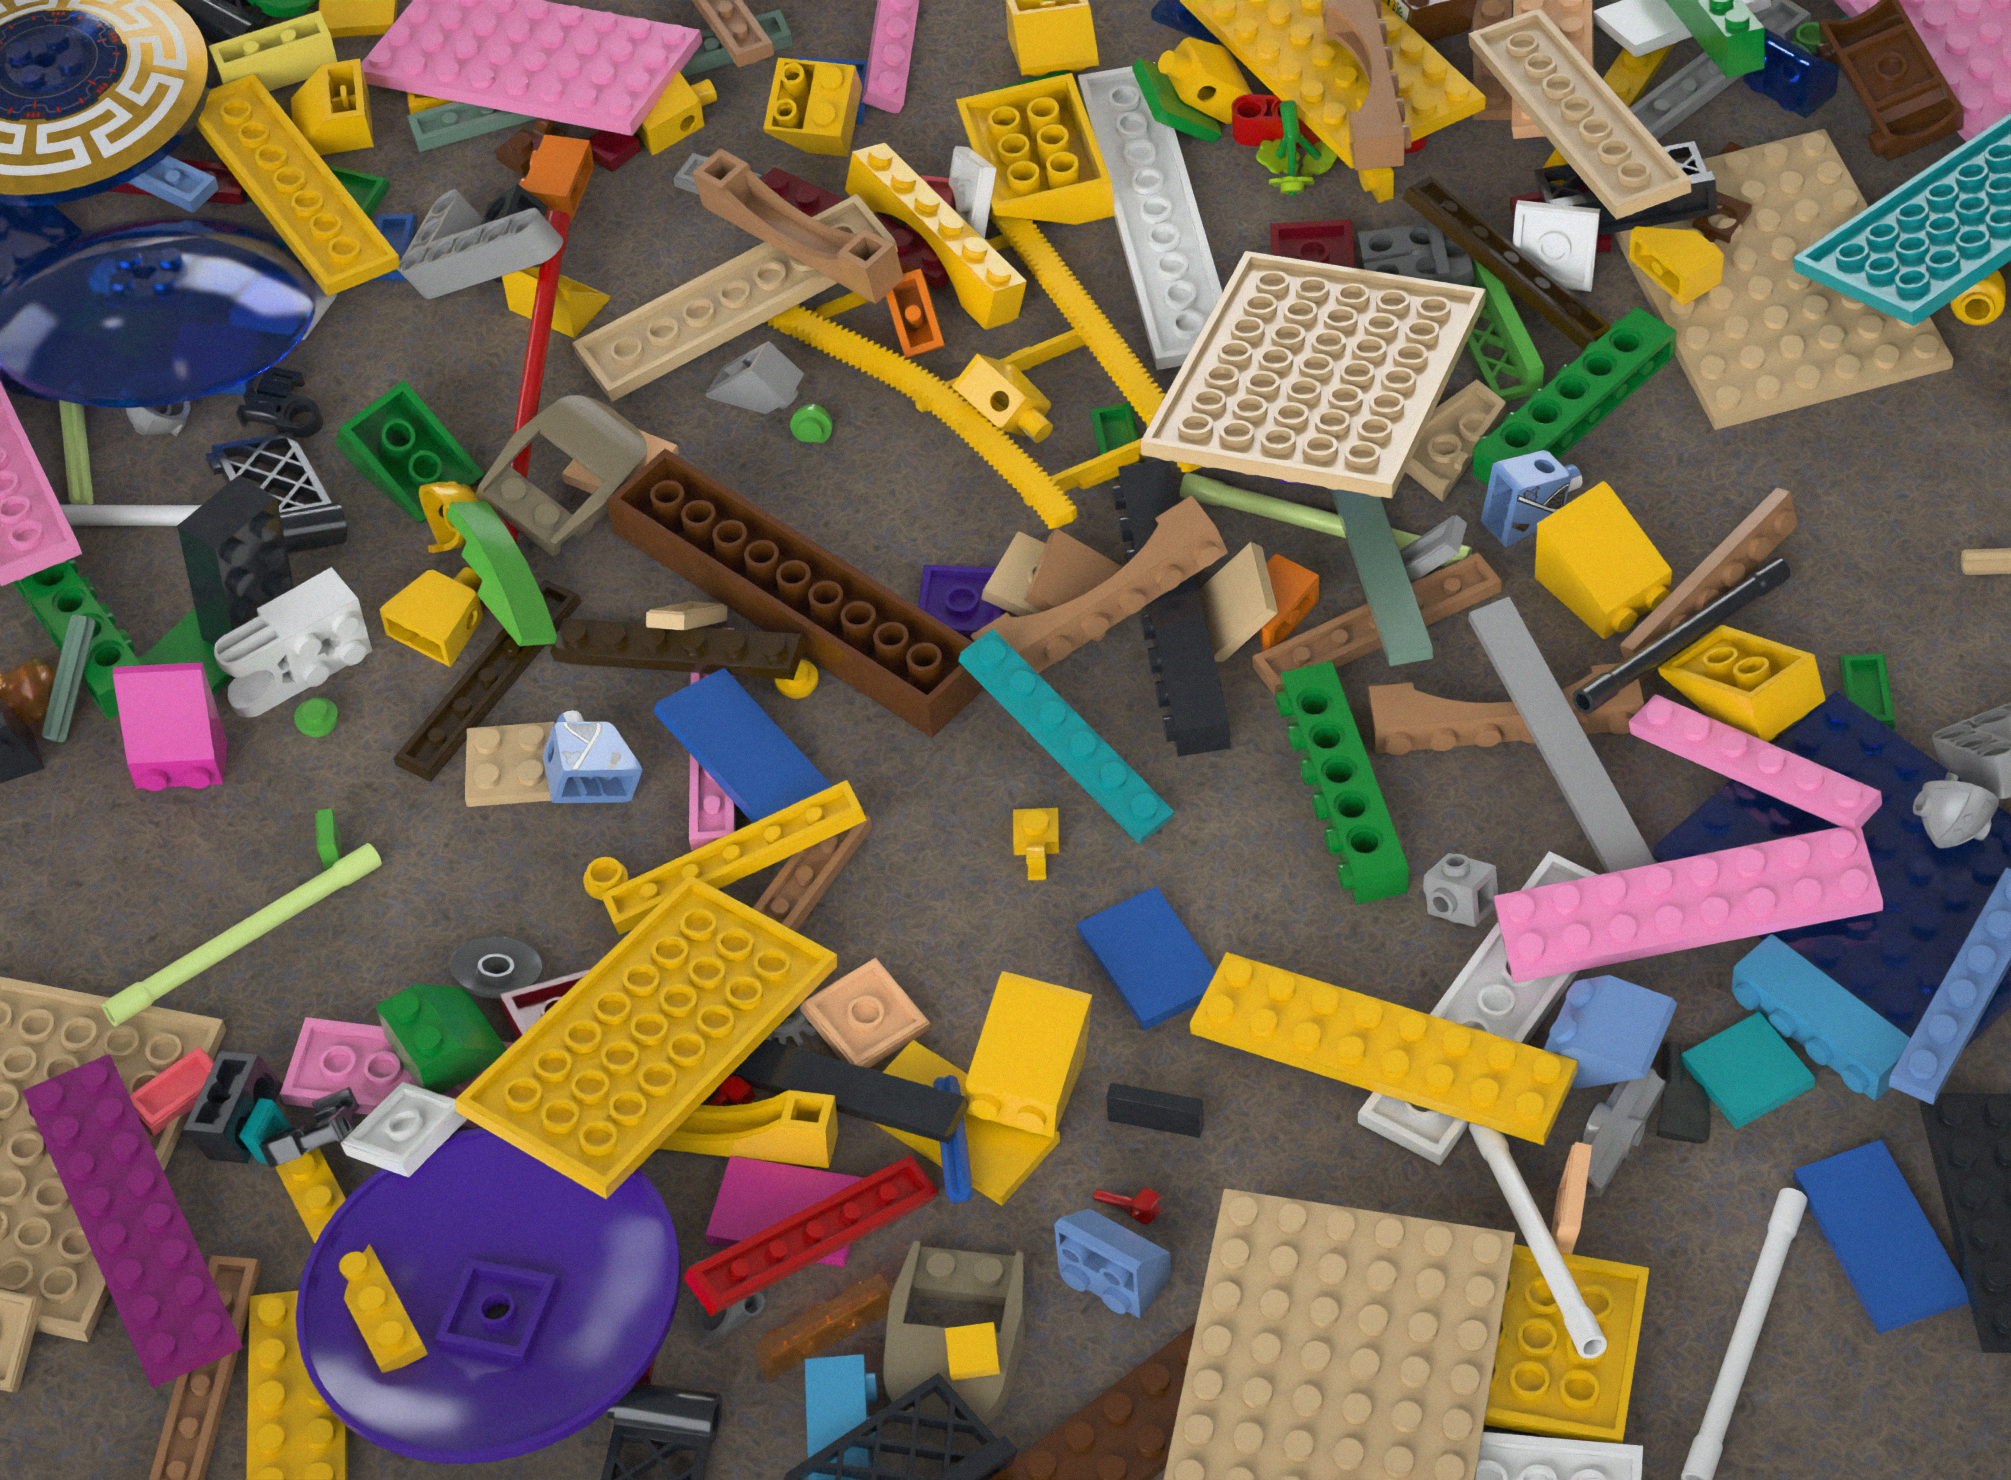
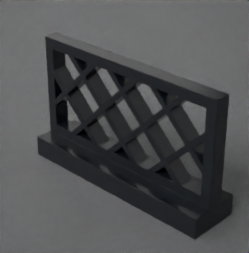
M1695 141L1663 147L1673 160L1689 157L1683 164H1677L1691 179V192L1617 220L1591 189L1586 193L1575 190L1579 185L1588 186L1570 164L1534 170L1535 181L1543 203L1600 209L1598 236L1632 230L1637 226L1650 227L1717 215L1716 179L1712 171H1707ZM1558 180L1566 181L1562 186L1551 183Z
M937 1373L787 1472L784 1480H803L814 1472L834 1475V1480H841V1477L860 1480H989L1002 1469L1006 1470L1013 1465L1018 1450L1006 1436L998 1440L946 1380ZM935 1392L948 1406L947 1418L920 1414V1402ZM913 1407V1412L907 1411L908 1409ZM890 1421L911 1424L910 1443L881 1439L883 1426ZM918 1426L946 1430L944 1448L916 1444ZM953 1431L972 1434L982 1446L972 1453L952 1450ZM875 1432V1438L868 1437L869 1435ZM851 1447L873 1450L871 1469L844 1465V1452ZM880 1451L908 1455L906 1474L878 1470ZM915 1456L942 1460V1473L935 1478L913 1475ZM837 1457L836 1463L830 1462ZM950 1462L956 1463L955 1465L950 1467Z

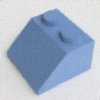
M1611 975L1575 981L1567 991L1564 1005L1556 1022L1550 1029V1036L1543 1050L1578 1060V1072L1571 1085L1577 1089L1645 1078L1677 1007V1003L1671 997Z

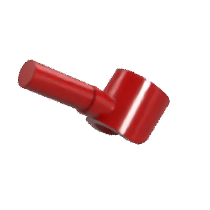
M729 1076L722 1083L719 1094L704 1105L726 1106L729 1102L732 1105L749 1104L755 1099L756 1095L751 1090V1085L741 1077Z
M1145 1187L1134 1199L1126 1195L1121 1196L1100 1189H1096L1093 1199L1126 1210L1132 1218L1142 1224H1149L1163 1210L1160 1205L1156 1204L1160 1200V1196L1148 1187Z

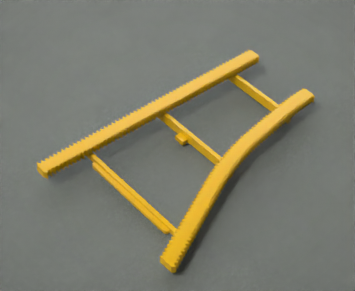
M990 205L989 219L996 223V228H999L1000 233L1003 232V234L990 240H984L995 251L1009 245L1013 246L1014 251H1017V256H1020L1021 261L1024 260V265L1028 266V270H1031L1032 275L1035 274V279H1038L1039 284H1042V289L1046 290V294L1049 293V298H1053V303H1056L1057 308H1060V312L1064 313V318L1067 317V321L1071 322V327L1075 328L1032 347L1028 346L1013 352L1010 356L1000 359V361L1013 364L1020 371H1024L1086 345V347H1089L1090 352L1093 351V356H1097V361H1100L1101 366H1104V370L1108 371V376H1112V381H1115L1116 386H1119V390L1123 391V396H1127V401H1130L1131 406H1134L1135 411H1138V415L1142 416V421H1146V426H1149L1166 393L1162 392V388H1159L1158 383H1155V379L1151 378L1150 373H1147V368H1143V363H1140L1139 358H1136V354H1132V349H1128V344H1125L1124 339H1121V335L1117 334V329H1113V324H1110L1109 319H1106V315L1102 314V310L1098 309L1095 301L1091 300V295H1087V290H1084L1083 285L1080 286V281L1076 280L1073 272L1069 271V267H1066L1065 262H1062V258L1058 257V252L1051 248V243H1048L1047 238H1044V234L1040 233V229H1037V225L1033 224V220L994 215ZM855 292L822 304L815 311H806L805 306L800 308V305L797 304L765 321L768 322V326L774 324V329L779 328L781 332L787 335L792 334L793 338L798 337L799 341L805 340V344L811 343V347L817 346L818 351L823 349L824 354L829 352L830 357L836 355V360L842 358L843 363L848 361L849 366L855 365V369L861 367V372L867 371L868 376L873 374L874 379L879 377L880 382L885 380V384L890 383L891 388L896 386V391L901 390V393H906L907 397L912 396V401L915 400L916 409L919 411L932 410V415L937 414L938 419L942 418V422H946L947 426H951V430H955L956 434H960V438H964L965 443L969 442V446L974 447V451H978L979 456H983L984 461L988 460V464L993 465L994 470L998 469V474H1003V479H1007L1008 484L1012 483L1013 488H1017V492H1021L1024 503L1028 507L1033 505V510H1037V515H1041V519H1044L1045 524H1048V529L1059 528L1073 522L1078 517L1077 508L1073 506L1072 501H1069V496H1065V491L1077 486L1081 489L1093 487L1119 476V466L1139 464L1141 459L1148 457L1141 455V439H1138L1048 477L1047 472H1043V467H1039L1038 462L1034 463L1033 458H1029L1028 453L1024 454V449H1019L1018 444L1014 445V440H1010L1009 435L1004 434V430L1000 431L999 426H995V424L990 422L986 416L971 405L968 400L966 401L952 387L959 377L947 382L944 380L940 381L939 376L934 378V373L929 374L928 369L923 370L922 366L917 367V363L912 364L911 359L905 360V356L900 357L899 353L893 354V350L887 351L886 346L881 348L880 343L875 345L874 340L868 342V337L862 339L861 334L856 336L855 331L849 332V328L843 330V325L837 326L836 322L831 323L830 319L827 318L870 302ZM1173 461L1177 462V467H1181L1182 473L1191 472L1202 467L1196 464Z

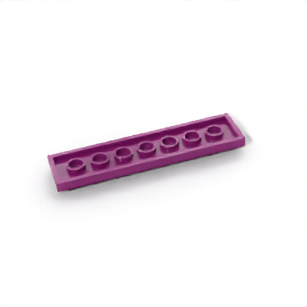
M107 1054L23 1090L22 1092L151 1387L159 1386L243 1348L111 1055Z

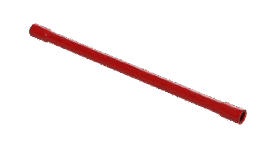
M559 210L549 211L546 214V220L562 236L563 244L553 257L540 264L513 434L537 416L562 256L566 249L570 225V216ZM533 441L510 464L511 468L526 479ZM499 516L517 544L519 531ZM483 602V607H484L487 611H490V610L488 609V607H487V606L484 604V602Z

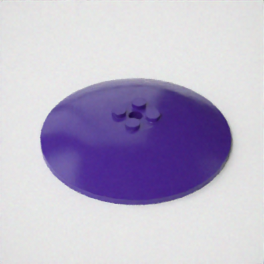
M483 1127L460 1131L452 1134L409 1178L383 1168L380 1169L345 1200L326 1224L310 1252L297 1296L296 1327L302 1360L314 1387L336 1417L356 1434L383 1449L416 1460L443 1464L494 1462L521 1456L565 1439L591 1424L626 1395L647 1371L670 1330L678 1305L681 1287V1256L678 1238L662 1197L639 1168L605 1199ZM369 1243L428 1355L405 1367L385 1373L381 1372L344 1301L349 1280L342 1275L339 1269V1263L346 1254L350 1252L363 1253ZM497 1305H507L510 1307L509 1311L499 1319L486 1318L489 1310Z

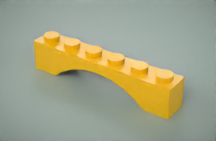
M886 143L852 152L845 191L851 197L858 194L873 213L880 212L893 215L915 229L933 248L944 265L954 285L961 307L985 330L1010 323L1017 319L1027 281Z
M788 1090L773 1098L751 1104L732 1106L700 1105L657 1149L724 1157L732 1155L767 1162L829 1169L838 1137L835 1095Z

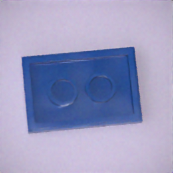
M1157 886L1076 924L1078 935L1143 1031L1200 1004L1216 973Z

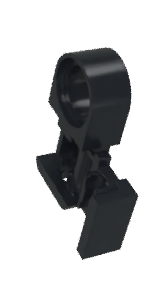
M271 366L266 367L257 387V393L254 387L246 390L243 396L246 406L239 405L236 412L242 427L246 426L248 420L276 426L278 433L292 431L294 437L298 438L310 437L319 432L323 426V418L314 400L291 393V390H294V386H304L305 381L302 373ZM301 412L313 414L312 419L306 424L296 425L292 423L293 418Z
M347 1087L314 1100L312 1105L316 1112L314 1117L317 1123L312 1124L310 1128H308L306 1122H302L282 1130L261 1142L259 1147L268 1166L275 1167L299 1158L304 1153L318 1147L345 1139L349 1132L356 1128L351 1116L360 1108L351 1088Z

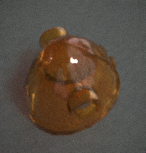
M35 655L21 666L5 674H0V695L25 723L42 722L45 720L56 672Z

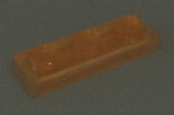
M880 1273L866 1281L861 1280L852 1284L842 1295L826 1304L813 1306L803 1317L784 1328H776L769 1331L763 1336L761 1341L754 1344L758 1368L766 1380L770 1382L803 1363L805 1359H810L888 1314L891 1295L890 1288Z

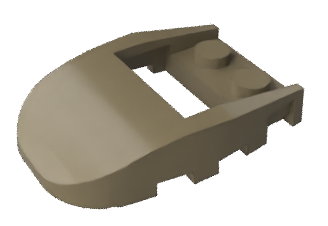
M569 395L551 404L513 434L479 484L475 497L479 501H487L496 514L552 557H555L560 553L561 543L572 535L580 539L593 529L595 522L607 513L610 515L607 499L647 463L646 441L641 432L631 422L608 405L587 396ZM539 434L543 435L604 482L574 514H571L510 467L511 462Z
M913 1241L889 1300L888 1318L883 1342L882 1391L887 1405H890L939 1373L984 1424L992 1421L1000 1414L1009 1399L1014 1385L1013 1378L1020 1359L1023 1360L1026 1343L1025 1319L1027 1299L1024 1290V1274H1027V1264L1023 1252L1016 1251L1015 1256L923 1247L921 1246V1241ZM910 1296L1004 1305L1000 1333H996L1001 1374L952 1381L949 1371L945 1327L905 1323ZM934 1392L920 1402L919 1413L947 1418L948 1406ZM911 1407L907 1411L913 1412V1407Z

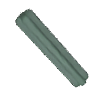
M72 614L70 616L41 732L42 737L45 739L65 742L68 738L96 624L95 620L91 617L79 614Z

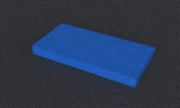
M725 668L706 676L655 704L653 713L752 823L832 787L826 778Z
M1882 1139L1794 1169L1793 1180L1796 1186L1807 1197V1205L1879 1334L1969 1303L1963 1280Z

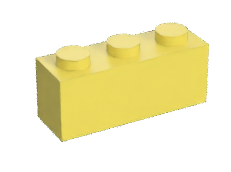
M320 11L208 46L220 86L254 73L268 92L309 79L321 65L337 62L331 34Z

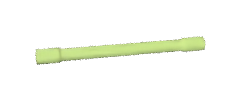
M1189 472L1183 477L1180 487L1181 497L1188 498L1192 495L1196 501L1214 506L1222 505L1346 538L1339 515L1336 513L1226 485L1222 481ZM1391 528L1399 551L1421 537ZM1461 544L1459 553L1440 566L1447 567L1471 556L1472 547Z
M366 843L336 861L328 870L142 982L132 984L104 1001L101 1005L106 1017L114 1026L120 1025L151 1006L161 996L341 887L348 886L382 865L379 854L371 844Z

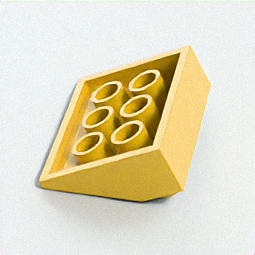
M1072 73L956 99L957 108L971 149L996 167L990 203L994 215L1072 225L1114 216L1112 181Z

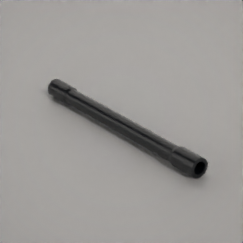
M1779 557L1772 558L1751 572L1745 580L1607 673L1599 674L1574 691L1572 699L1575 707L1583 714H1590L1604 705L1633 681L1756 598L1766 595L1787 581L1791 574L1788 564Z

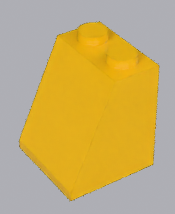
M1602 481L1537 523L1535 579L1602 639H1607L1617 631L1619 633L1626 632L1633 626L1638 617L1649 610L1654 611L1670 595L1672 569L1605 481Z
M1002 971L966 1079L965 1098L969 1106L965 1114L1054 1138L1086 1058L1092 994Z

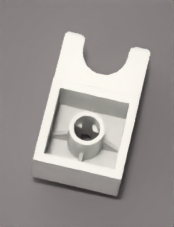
M332 567L257 608L258 617L221 637L216 642L214 648V656L218 666L227 674L236 677L228 686L230 706L237 715L248 718L261 715L309 687L321 685L328 676L347 665L352 666L359 663L365 655L372 652L359 600Z

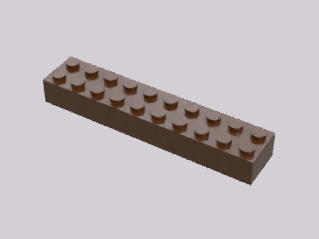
M666 448L607 499L613 532L765 631L801 634L806 643L803 652L804 656L931 738L984 689L958 662L960 652L974 642Z

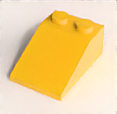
M1720 625L1658 667L1660 676L1712 719L1766 742L1773 740L1779 732L1795 721L1805 718L1811 710L1826 701L1814 654L1725 625Z

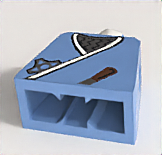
M1544 450L1495 462L1492 466L1480 521L1506 548L1536 532L1537 523L1565 506L1568 492L1581 487L1582 475L1574 464L1563 467L1549 452Z
M573 710L560 715L557 723L552 726L543 753L552 803H614L631 801L643 771L640 763L613 724L609 722H584L581 714Z

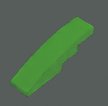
M487 501L451 502L446 517L467 541L462 557L482 580L477 593L479 598L519 646L555 644L558 636L544 598L527 561L506 526Z

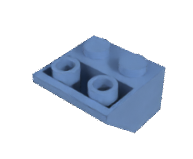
M1090 1208L1061 1217L1054 1225L1059 1274L1064 1282L1074 1290L1083 1292L1087 1289L1100 1296L1104 1304L1116 1313L1125 1314L1127 1311L1140 1319L1172 1277L1171 1253Z

